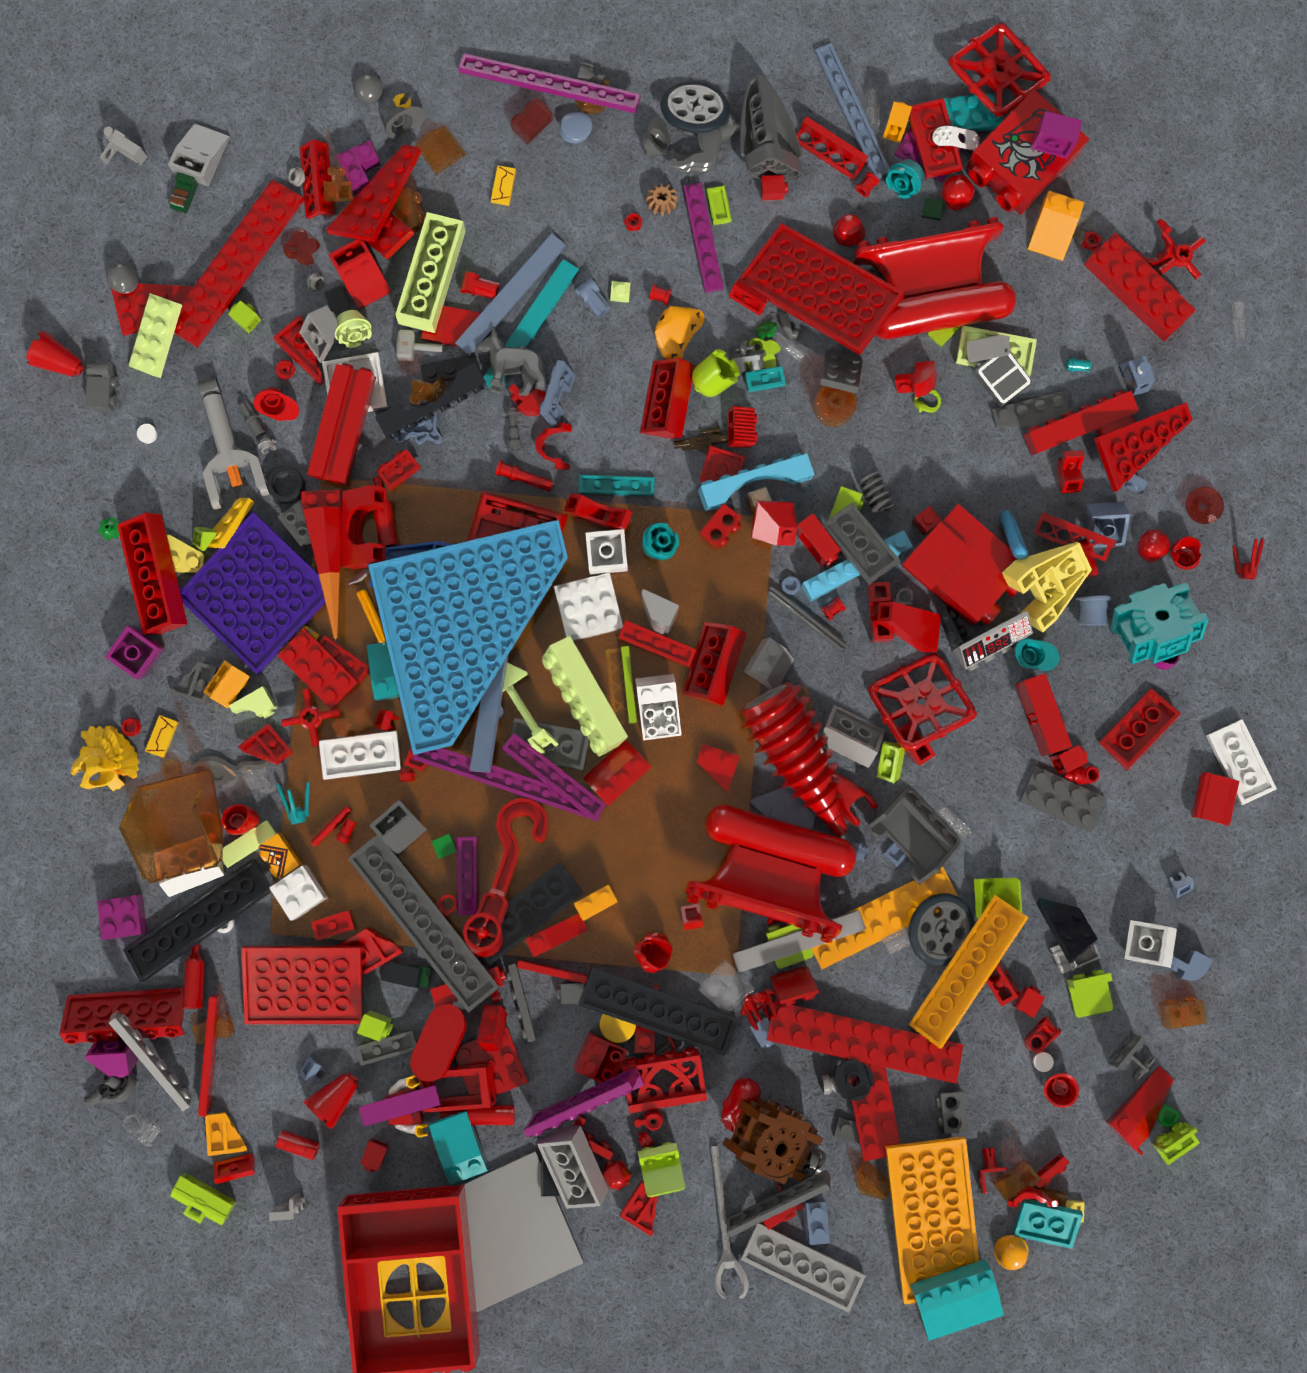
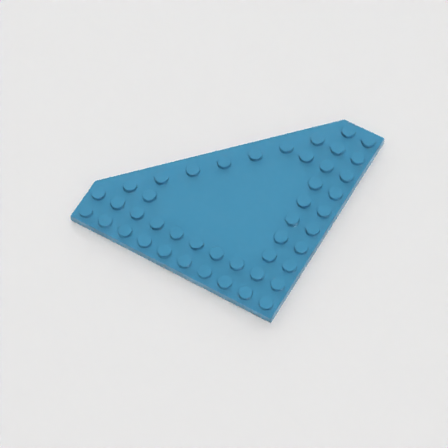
M559 520L368 565L413 755L453 746L568 559Z

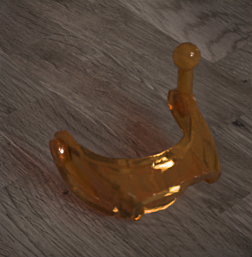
M608 79L604 80V85L609 87L610 81ZM575 100L577 108L585 114H597L600 111L604 112L606 108L605 106Z

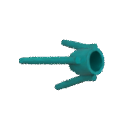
M310 782L306 783L304 810H302V807L295 808L291 790H287L290 809L280 784L277 783L276 786L291 825L307 822L306 817L310 816L308 810Z

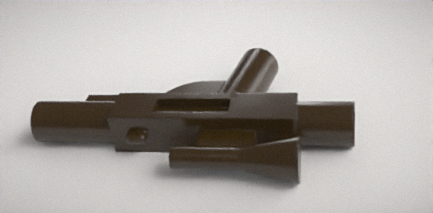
M720 426L700 430V434H704V437H691L687 440L674 441V449L682 448V451L697 449L700 452H707L709 445L714 446L717 443L728 442V434L713 435V433H721Z

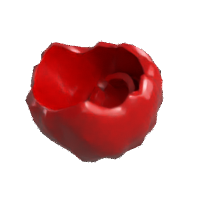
M952 175L943 183L941 193L948 209L952 211L962 210L970 206L974 199V187L966 176Z

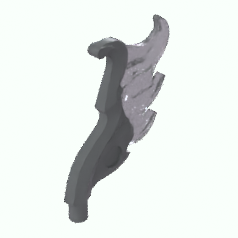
M217 756L199 757V760L191 762L193 769L205 767L213 784L219 787L220 783H222L224 793L230 798H236L233 794L234 790L239 791L244 796L252 797L253 795L249 793L251 789H257L263 793H271L277 788L276 784L272 785L267 779V767L270 762L263 759L260 761H242L236 766Z

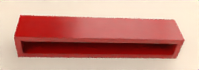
M1124 390L1113 393L1114 398L1108 400L1106 396L1096 400L1097 404L1092 407L1090 403L1079 407L1080 411L1075 414L1072 410L1062 414L1063 418L1060 420H1056L1055 417L1045 421L1046 425L1043 427H1039L1038 424L1028 428L1029 432L1023 434L1031 456L1139 412L1132 391L1126 393Z

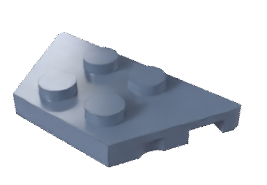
M790 786L779 788L749 801L764 816L808 829L813 827L816 814L809 807L803 808L805 802L800 797L791 799L795 791Z

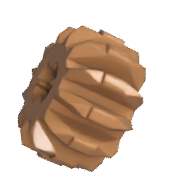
M662 182L659 188L654 185L653 190H648V197L646 198V202L649 203L648 209H654V215L658 211H660L662 217L664 216V211L670 215L671 209L676 208L675 203L678 201V197L675 196V189L670 190L669 184L663 187Z

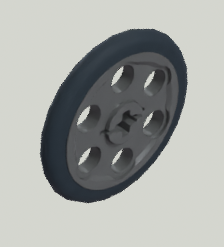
M940 893L925 899L916 908L909 923L908 934L911 947L920 960L933 966H945L950 963L975 925L969 906L956 895ZM939 907L940 914L934 917L933 910ZM956 909L957 916L951 920L950 913ZM924 922H927L929 925L928 930L922 932L921 926ZM944 927V931L939 932V929ZM961 927L962 934L961 936L956 937L955 931L957 928ZM933 940V948L927 950V942ZM949 942L950 950L945 953L943 947Z

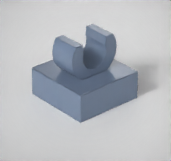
M1179 872L1178 876L1181 879L1179 881H1175L1173 877H1170L1172 892L1176 899L1193 890L1194 880L1190 875L1185 877L1182 872Z
M309 1056L300 1071V1075L309 1083H312L313 1079L319 1082L321 1079L316 1074L318 1071L326 1072V1069L320 1065L317 1059Z

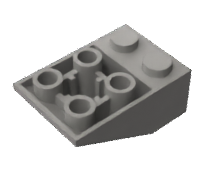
M194 124L175 147L168 166L175 175L182 173L192 176L197 183L209 187L230 137Z

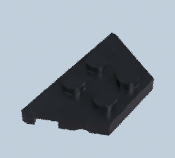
M1042 898L1036 902L1069 964L1073 963L1079 955L1084 954L1098 940L1080 908Z

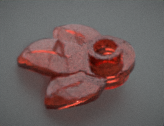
M298 230L291 235L290 241L284 244L283 252L289 259H296L302 265L314 264L311 254L320 248V243L313 238H307L306 230ZM294 247L296 250L292 251L289 248Z

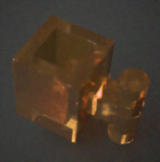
M328 168V174L332 175V181H323L325 201L342 202L353 200L351 181L342 180V176L346 173L344 168Z

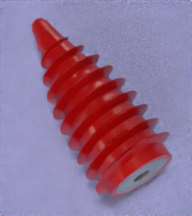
M791 682L780 684L755 697L740 709V713L745 719L740 728L749 727L752 734L747 741L757 740L760 744L754 753L765 752L768 756L763 765L773 764L776 767L771 777L781 775L785 779L780 788L790 786L795 791L791 799L800 797L805 802L803 808L809 807L816 814L815 817L818 816L834 835L840 837L847 833V825L839 802L841 793L836 791L840 778L832 777L838 765L834 762H828L833 754V750L830 748L823 749L828 736L817 735L822 727V723L811 722L816 710L804 708L809 701V697L798 696V692L802 688L801 685H792Z

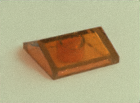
M446 125L429 131L415 145L421 149V155L436 175L467 155Z

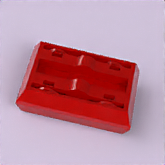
M482 491L467 541L539 525V522L543 524L559 520L563 535L568 514ZM510 509L519 511L520 513L511 512ZM525 513H526V514L533 515L534 518H533V517L526 516Z

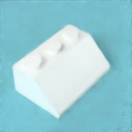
M209 833L155 854L159 885L169 897L224 876L223 864L217 853L218 850L212 835Z

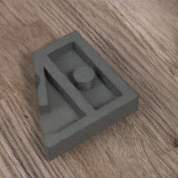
M198 662L192 668V671L186 674L175 688L170 690V694L207 705L209 697L203 691L219 668Z

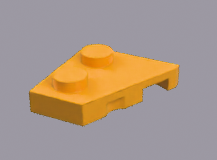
M226 1112L208 1114L205 1117L208 1156L247 1151L246 1144Z

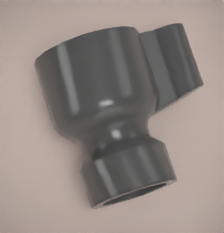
M581 62L577 79L603 85L605 75H595L593 73V64Z

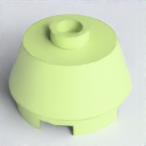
M348 310L337 316L338 322L335 338L339 341V344H346L347 348L361 346V341L366 338L370 339L372 335L371 324L359 311Z

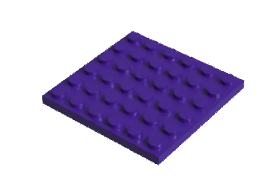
M252 512L238 527L225 548H219L180 590L183 604L257 675L267 667L325 604L318 572L255 512Z

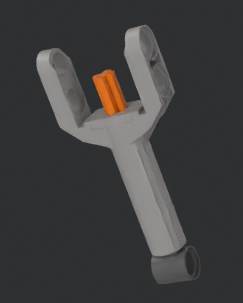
M214 377L197 382L218 451L202 473L213 509H221L223 504L215 473L218 472L220 474L227 471L231 486L239 487L243 483L238 468L247 466L248 463H250L256 487L260 490L261 495H270L266 486V476L261 469L263 466L260 459L236 447L222 399V392L218 388V379Z

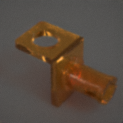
M440 377L433 384L412 380L410 401L414 405L415 403L419 405L423 400L434 402L439 399L445 391L444 377Z

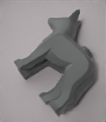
M729 113L725 123L710 132L692 133L679 129L678 133L697 138L698 151L685 154L675 149L670 170H678L680 173H707L713 170L717 161L722 159L723 149L720 148L721 142L735 135H740L741 124H737L731 113Z
M492 326L491 336L476 345L478 351L490 355V364L494 373V378L491 379V392H501L504 375L521 373L524 383L523 388L519 390L520 396H528L535 381H537L535 388L546 392L543 362L537 352L529 350L525 346H518L517 348L506 347Z

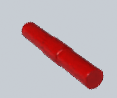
M345 806L310 843L316 847L352 810Z

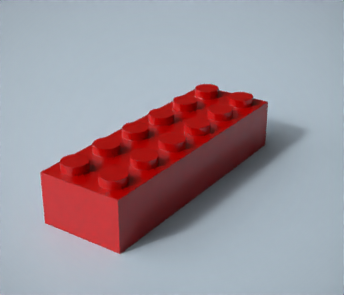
M1116 232L1084 264L1163 342L1196 311Z
M143 513L117 524L143 635H161L187 625L162 514Z

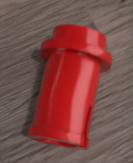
M345 818L339 834H336V840L347 845V842L351 841L349 838L357 823Z

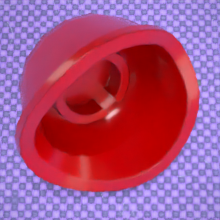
M853 214L840 217L833 227L834 239L843 246H853L861 242L865 236V228L860 218Z
M1058 1073L1046 1080L1044 1094L1052 1105L1066 1108L1076 1102L1079 1095V1086L1076 1079L1070 1074Z

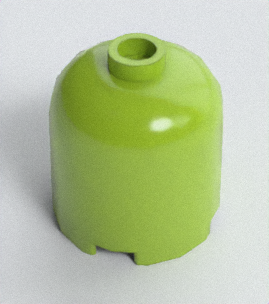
M720 349L713 351L693 370L692 381L698 393L706 397H715L738 381L737 377L740 375L739 368L733 359L729 360L725 356L727 354L725 351Z

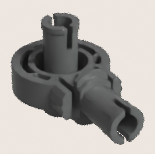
M132 1071L125 1077L107 1076L104 1073L102 1083L97 1087V1091L85 1096L83 1102L87 1108H92L100 1102L103 1104H109L110 1102L121 1103L131 1096L134 1089L139 1085V1081Z

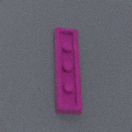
M477 836L456 837L457 915H474L478 910Z
M432 1085L361 1105L359 1110L363 1126H368L441 1105L437 1085Z

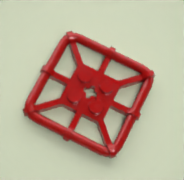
M1001 22L992 26L978 37H973L968 44L956 51L948 60V65L969 87L970 93H974L987 109L995 114V117L1007 114L1018 106L1034 89L1036 91L1040 90L1051 80V74L1030 52L1029 46H1025L1005 26V23ZM997 32L996 50L989 53L981 43ZM1003 34L1020 51L1012 58L1003 49ZM972 49L982 58L979 62L960 59ZM1025 57L1039 73L1024 71L1016 62ZM963 69L976 71L982 79L974 82ZM1024 79L1036 81L1037 83L1027 90H1022L1016 81ZM985 84L995 92V104L980 89ZM1009 88L1016 95V98L1003 107L1002 92Z
M938 653L927 655L906 666L898 667V670L876 680L867 689L870 698L882 716L883 723L888 725L899 745L908 752L939 737H946L947 733L971 722L977 717L975 707L962 688L961 681L956 679L945 660ZM931 662L927 678L914 684L907 673ZM937 664L950 682L949 685L939 690L936 689L932 682ZM901 676L908 688L900 692L879 688ZM955 690L967 710L947 705L942 696ZM879 696L897 700L902 708L889 713ZM919 699L926 700L924 706L917 704ZM945 712L962 716V718L944 727L940 726L935 717ZM904 715H907L912 723L907 740H905L894 720ZM930 721L936 731L913 742L917 726Z

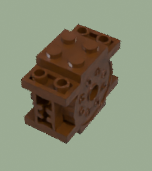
M761 1099L759 1103L750 1100V1102L742 1100L739 1108L743 1110V1113L731 1139L725 1137L722 1145L736 1155L735 1159L753 1173L783 1184L786 1183L788 1177L801 1182L804 1181L807 1175L802 1171L814 1143L821 1145L823 1137L817 1134L818 1130L811 1127V1124L805 1120L806 1116L796 1112L794 1108L788 1105L781 1106L779 1102L773 1099H769V1101Z

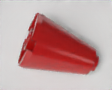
M40 331L37 335L41 337L38 341L34 339L28 350L26 359L29 361L26 364L71 377L80 376L84 369L83 361L48 332Z
M343 1073L306 1098L303 1103L320 1120L324 1121L326 1126L332 1129L357 1090L358 1085L356 1083L358 1080L351 1073L348 1075Z

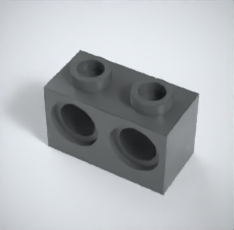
M961 1089L938 1091V1096L935 1097L936 1108L940 1110V1116L937 1117L938 1128L944 1134L968 1132L964 1091ZM948 1097L954 1098V1103L951 1106H946L945 1104ZM950 1117L956 1118V1123L953 1126H948L947 1124Z

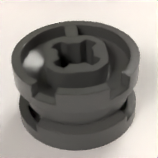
M813 1147L802 1172L808 1173L810 1177L822 1172L826 1160L825 1152L819 1149L816 1150Z

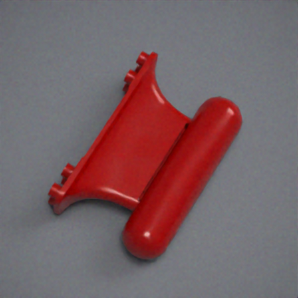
M992 217L986 220V225L980 226L979 220L968 223L969 228L955 232L900 242H888L887 237H882L876 240L877 245L870 246L869 241L859 242V249L855 251L856 253L853 258L854 264L873 266L883 274L889 284L905 294L904 298L875 336L879 339L890 340L998 320L1009 316L1016 306V293L1013 287L1004 281L983 283L981 276V261L984 249L990 241L996 240L1004 229L1003 223L998 222L997 217Z
M718 805L708 813L705 828L709 837L717 843L731 847L723 865L713 877L702 882H688L685 893L688 894L687 901L698 904L699 899L706 900V907L710 909H717L719 904L723 906L728 905L792 924L794 927L801 928V935L812 938L814 933L821 934L820 940L822 942L832 943V940L841 933L842 925L831 920L822 908L820 878L821 873L833 877H843L854 869L857 855L852 843L836 836L730 805Z

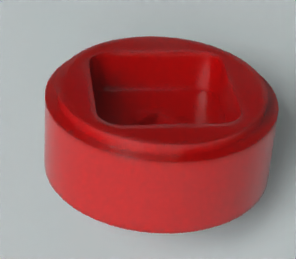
M281 360L275 367V373L280 379L288 380L294 375L295 366L289 360Z

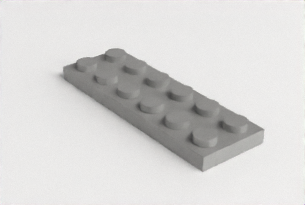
M762 1223L755 1225L740 1257L742 1261L848 1313L866 1276L864 1273L773 1228L768 1230L766 1225Z

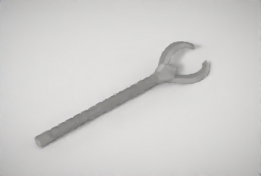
M718 1145L710 1146L723 1245L722 1257L715 1271V1287L720 1297L723 1299L727 1298L721 1288V1275L724 1268L734 1267L742 1284L738 1298L743 1299L747 1294L749 1283L743 1267L731 1251L730 1239L727 1234V1216Z

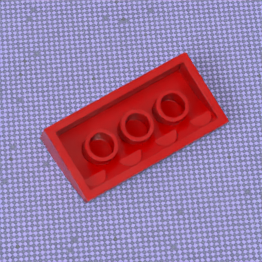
M1151 688L1106 734L1099 744L1128 771L1179 718L1181 713Z

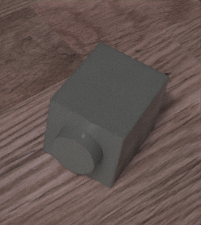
M561 983V987L557 988V999H561V1004H578L585 983Z

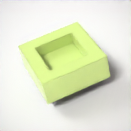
M612 281L610 301L629 302L630 283Z

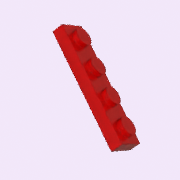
M625 620L618 637L623 641L688 668L696 652V649L627 620Z

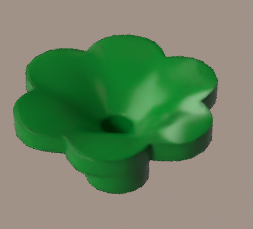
M114 517L101 520L98 529L99 534L103 535L106 540H110L112 537H119L117 524H120V522H117Z

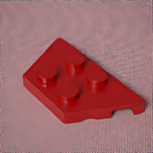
M369 927L364 928L336 945L362 947V976L404 951L402 947Z

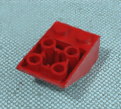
M356 239L328 254L359 310L391 293L387 282L363 240Z
M807 965L769 976L776 1000L785 1006L795 1004L796 999H813L815 994L819 993Z

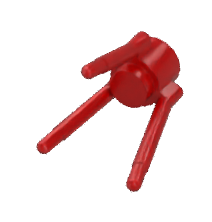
M1258 539L1254 540L1251 562L1243 563V567L1240 566L1236 546H1232L1236 574H1240V579H1256L1264 539H1261L1258 551Z

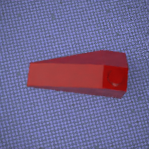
M1160 1066L1147 1077L1106 1121L1134 1151L1149 1137L1174 1081Z

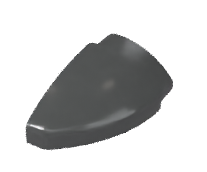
M758 74L748 82L741 116L740 147L741 155L746 160L747 174L761 179L762 176L784 175V181L796 180L802 175L799 161L802 158V153L794 126L771 83L765 77Z

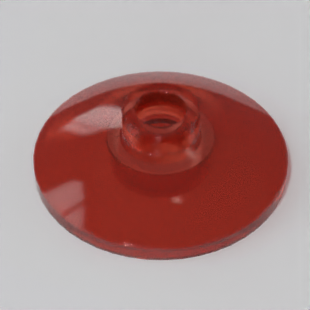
M1196 488L1186 499V511L1189 517L1197 523H1213L1223 513V499L1213 488ZM1201 503L1205 505V510L1200 508Z

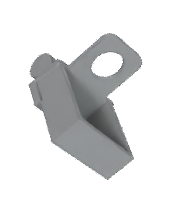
M111 127L104 128L103 132L109 140V144L100 158L105 164L110 162L116 151L139 163V165L143 164L147 156L141 147L131 142L127 136L118 130H114ZM111 149L109 157L106 158V153Z
M1059 944L1050 947L1051 955L1054 957L1057 964L1056 967L1061 974L1070 970L1074 971V969L1101 958L1094 944L1084 954L1079 955L1073 963L1069 964Z

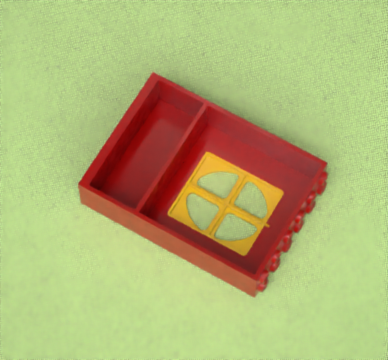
M465 1184L346 1195L338 1205L337 1210L352 1372L450 1373L452 1370L467 1372L474 1369L480 1355ZM425 1263L435 1269L444 1283V1288L428 1291L419 1290L417 1264ZM407 1264L410 1272L411 1291L394 1294L386 1293V1283L391 1273L398 1266ZM444 1298L446 1304L441 1317L432 1326L423 1327L420 1300ZM410 1300L413 1305L414 1328L408 1329L397 1323L387 1308L388 1302Z

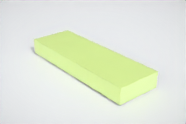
M266 820L258 825V827L253 828L217 851L226 867L229 868L258 850V846L274 836L276 832L270 822Z

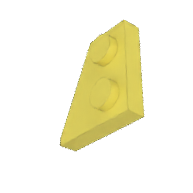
M167 535L175 572L197 573L205 564V554L175 537Z

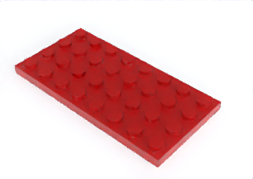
M783 223L779 225L738 279L741 283L763 295L770 303L861 355L905 296L904 292Z

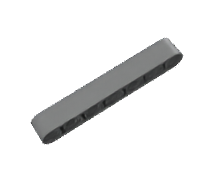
M860 910L831 919L842 925L841 933L833 940L866 929ZM802 930L780 938L736 951L732 955L738 972H743L825 944V942L820 940L821 934L814 933L813 937L809 938L801 935Z

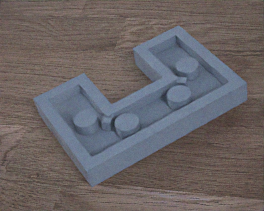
M557 360L556 366L552 369V378L546 387L545 399L540 405V414L554 427H557L558 423H560L564 412L563 408L558 404L562 391L570 393L576 376L565 361Z

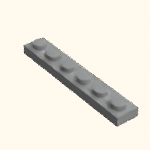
M118 1010L113 1013L109 1024L180 1109L185 1111L189 1108L191 1102L190 1092L180 1086L176 1075L170 1074L165 1062L155 1056L154 1049L149 1044H145L140 1032L130 1026L129 1019L124 1014L121 1015Z

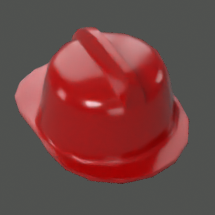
M268 387L261 390L254 397L255 409L259 413L277 421L295 420L299 414V406L296 401L283 394L278 388Z

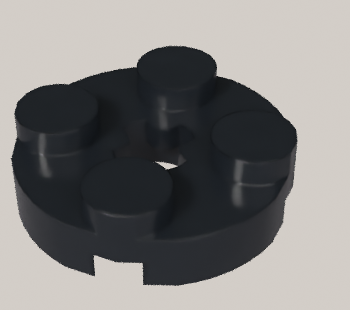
M847 1060L834 1070L833 1084L835 1090L842 1098L856 1101L865 1098L870 1093L874 1078L871 1069L866 1064L858 1060ZM852 1074L853 1077L858 1078V1081L855 1082V1086H853L852 1083H849L850 1075Z

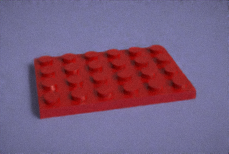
M243 946L241 948L244 1024L361 1023L363 1018L361 946Z

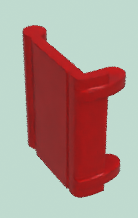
M1201 772V776L1198 778L1199 785L1194 807L1191 810V817L1230 826L1240 781Z

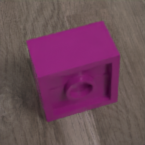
M1045 111L1035 129L1031 149L1068 158L1078 141L1082 120L1055 114L1052 111Z

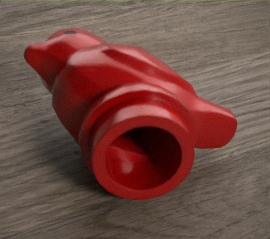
M1082 765L1065 773L1064 777L1078 784H1091L1099 779V770L1093 766Z

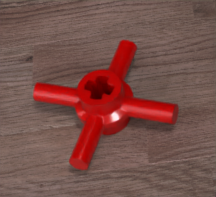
M1169 235L1173 243L1170 260L1157 269L1158 274L1163 275L1173 266L1185 267L1193 278L1197 280L1202 275L1191 261L1193 251L1203 245L1205 239L1200 237L1189 246L1185 244L1177 245Z
M310 688L302 690L305 708L301 710L299 716L281 719L282 727L301 723L303 727L309 729L312 747L319 746L317 727L320 726L322 720L337 717L341 714L339 708L321 712L320 709L313 706ZM310 713L312 715H315V718L312 719V722L307 720V717H310Z

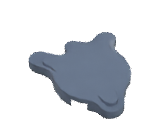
M416 393L404 409L421 408L429 405V402L423 394ZM437 412L434 413L435 417L428 421L423 419L417 422V427L409 431L407 428L401 431V435L395 438L396 443L402 445L410 437H414L418 445L428 440L435 444H440L443 438L437 430Z

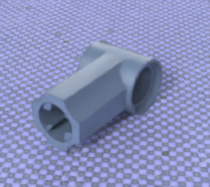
M591 278L575 289L577 295L580 294L584 299L583 302L588 304L598 318L611 309L610 305L600 294L598 286Z

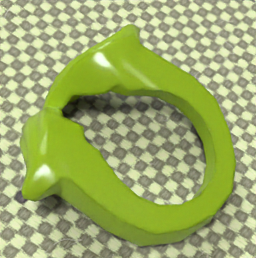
M936 390L930 392L937 398V405L934 408L927 406L922 401H919L918 397L914 396V406L919 410V413L922 411L933 413L939 409L941 398Z

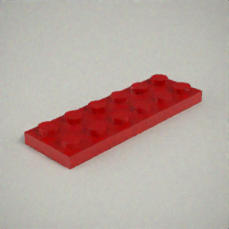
M863 1063L872 1071L874 1078L873 1087H871L870 1093L865 1098L851 1102L863 1161L887 1157L885 1146L901 1143L886 1068ZM852 1074L850 1075L849 1083H852L853 1086H855V1082L858 1081V1078L853 1077Z

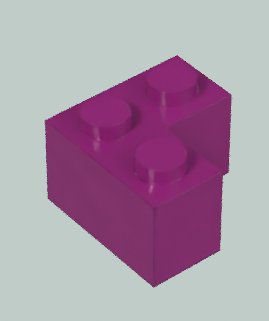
M370 140L336 155L354 196L358 195L369 183L365 172L381 165Z

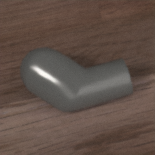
M782 313L779 317L781 327L787 339H797L799 337L798 329H791L789 314Z

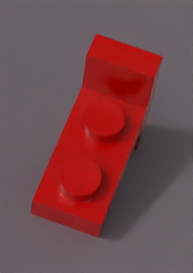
M582 1114L579 1115L573 1126L580 1125L582 1128L586 1117ZM584 1131L591 1150L610 1160L614 1153V1150L611 1149L612 1145L604 1140L598 1142L594 1140L595 1136Z

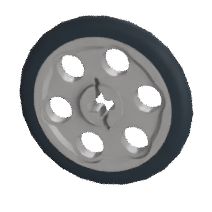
M701 82L676 84L665 92L660 102L661 112L671 125L692 133H705L719 128L725 123L730 113L729 102L725 95L715 87ZM687 93H693L695 95L689 96L687 95ZM704 98H711L712 100L707 101ZM673 101H680L681 103L676 104ZM713 110V111H716L717 113H714V114H713V113H710L709 111ZM682 113V114H685L686 116L681 117V116H679V115H677V114ZM701 118V119H703L704 121H701V122H700V121H697V120H695V119Z

